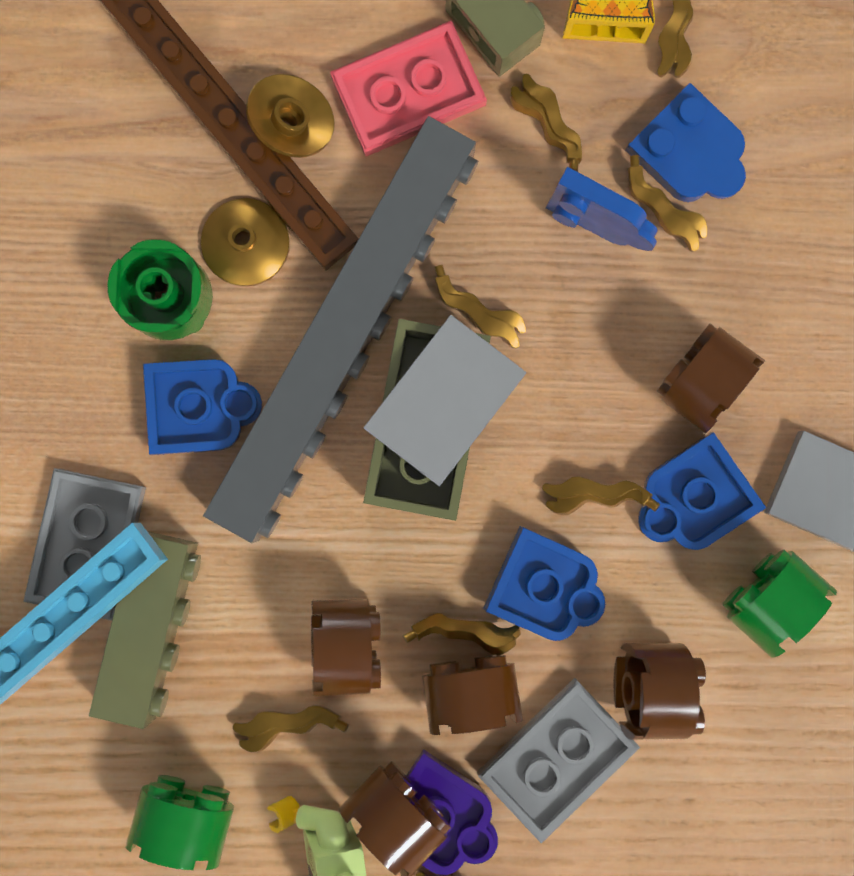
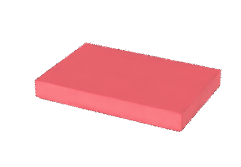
M452 20L330 72L331 79L366 157L418 135L428 116L444 124L482 108L487 103L485 94Z

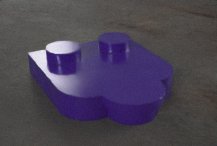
M423 749L406 776L410 779L411 786L417 792L414 796L419 800L425 794L444 814L443 818L451 828L446 833L448 838L422 866L435 874L448 875L456 872L464 862L470 864L486 862L494 855L498 845L496 829L490 822L492 807L488 794L483 788Z

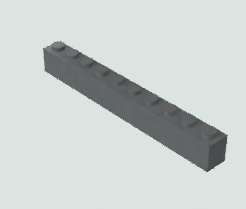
M430 116L427 117L203 517L250 543L259 541L261 536L267 539L270 537L281 518V514L277 513L276 509L284 496L291 498L302 481L303 474L299 473L298 470L306 456L313 459L326 435L320 431L327 418L330 416L336 419L347 400L348 395L342 393L350 377L357 380L366 367L370 356L364 352L372 338L380 340L392 318L386 314L394 299L402 301L408 292L414 278L408 274L416 259L424 262L435 242V238L430 236L438 221L445 224L457 202V199L453 198L452 195L458 184L461 182L467 185L475 172L479 162L474 158L476 141Z

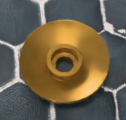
M275 74L257 82L248 96L246 114L250 127L258 139L273 151L289 157H308L320 152L330 141L335 125L332 108L322 92L308 81L293 75ZM283 121L289 122V123L291 124V126L288 125V124H286V123H284Z
M251 198L234 199L219 206L208 217L201 235V250L208 267L220 279L236 286H255L270 280L283 267L290 248L289 232L283 219L267 203ZM242 231L250 233V240L247 244L237 245L235 243V237L238 233Z

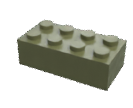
M398 319L383 402L441 326ZM476 333L490 344L491 336ZM375 439L363 503L456 521L470 447L439 487L386 445Z

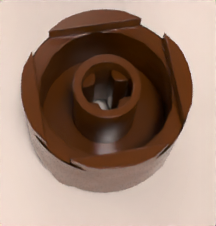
M709 324L684 357L690 364L681 359L665 378L657 392L664 396L661 399L664 403L706 434L718 421L716 418L719 414L732 405L753 379L765 360L721 327L717 329L712 324Z
M368 599L312 601L311 654L313 696L370 694L371 689L381 688L380 659H377L376 650H372V641H380L381 635L380 613L376 612V605H369Z
M624 643L621 649L626 651L625 657H616L613 689L615 707L624 708L627 721H619V724L626 738L630 740L688 739L694 734H702L705 727V717L700 706L699 687L704 685L706 679L703 660L701 658H693L688 648L682 643Z
M506 655L474 658L476 667L460 669L459 662L457 661L430 664L431 674L422 676L430 734L440 735L439 725L451 727L452 734L501 728L506 726L505 716L509 715L516 724L522 722L523 716L515 664L507 663Z
M391 761L385 768L380 765L340 806L339 812L346 823L353 817L362 827L356 836L395 876L399 872L401 876H412L448 838L446 833L451 826L443 818L444 814L425 794L419 800L414 796L417 792L411 786L410 779Z

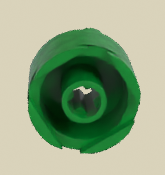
M145 240L130 247L131 250L121 259L118 258L108 277V296L115 311L128 325L149 337L159 340L181 339L198 332L203 327L212 306V286L205 270L186 251L169 241ZM164 284L168 286L167 293H163L160 299L155 297L156 291H163Z
M784 549L776 555L769 553L752 571L758 578L745 589L742 586L736 588L723 602V606L729 611L727 618L771 658L786 652L779 644L788 637L797 643L806 636L832 605V602L825 596L837 594V590L793 551L786 552Z
M158 775L157 782H151L148 785L142 786L125 848L131 852L137 845L141 847L139 858L169 868L194 870L196 861H208L206 870L216 869L221 860L234 810V805L228 801L230 791L209 785L203 786L202 792L184 788L185 780L169 775Z

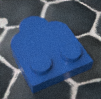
M691 83L636 136L625 150L630 156L639 155V164L674 198L683 202L696 201L705 193L718 199L732 197L740 191L746 179L745 168L739 160L745 149V140L742 132Z
M569 167L566 168L546 206V209L553 212L552 216L555 220L571 228L579 225L617 245H630L644 251H652L657 243L654 237L658 229L646 219L647 214L642 207Z
M212 359L143 364L149 455L228 449L239 439L241 427L253 423L261 413L262 400L259 392L248 383L238 382L234 370L224 361Z
M710 432L648 475L644 489L653 495L652 498L660 506L655 512L647 505L645 507L642 506L638 515V523L643 534L653 541L668 542L675 539L685 548L700 550L764 510L766 506L715 433Z
M519 526L483 609L492 615L544 638L560 641L571 636L577 626L586 627L595 624L602 617L606 604L604 594L596 586L598 578L597 568L589 557Z

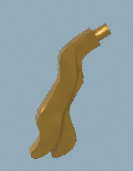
M672 0L673 14L659 35L658 43L663 56L657 70L659 77L665 76L671 70L674 63L677 64L674 72L676 78H680L690 67L692 53L684 37L686 29L693 20V8L690 0Z
M523 74V91L521 92L517 86L511 88L510 101L513 108L520 113L539 120L546 142L563 149L566 152V163H570L569 168L578 172V164L582 160L581 139L578 133L563 122L555 93L550 88L537 84L530 74Z
M639 155L630 156V167L627 168L632 196L637 201L646 204L653 211L665 232L682 238L687 244L689 251L694 252L698 250L699 239L707 236V224L704 217L693 211L676 209L661 189L652 187L645 182L643 166H639Z
M443 264L434 267L437 275L435 282L441 299L446 306L466 313L483 334L491 337H501L512 348L519 347V338L513 328L518 333H524L526 328L522 317L517 312L510 310H488L474 294L456 291L453 288L449 275L445 274Z
M576 476L569 478L559 485L545 483L542 486L545 493L557 498V502L547 501L545 505L558 515H569L588 502L613 508L626 500H633L643 507L647 505L654 512L660 506L652 498L653 495L638 484L627 480L613 485H603L587 478Z
M436 613L412 625V630L404 634L403 638L408 643L416 638L420 641L421 638L429 634L437 633L449 639L472 640L493 655H501L515 647V640L521 635L520 627L517 625L509 628H500L487 621L456 620L447 618L441 613Z
M313 705L297 714L276 711L261 712L248 723H234L233 730L249 738L239 741L241 748L248 752H258L266 749L282 732L303 734L310 732L318 723H322L331 729L337 728L345 733L349 724L341 720L342 716L323 706Z

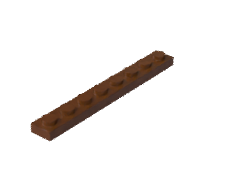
M100 0L102 5L325 271L355 247L359 238L291 157L273 151L258 139L248 122L244 101L159 0Z

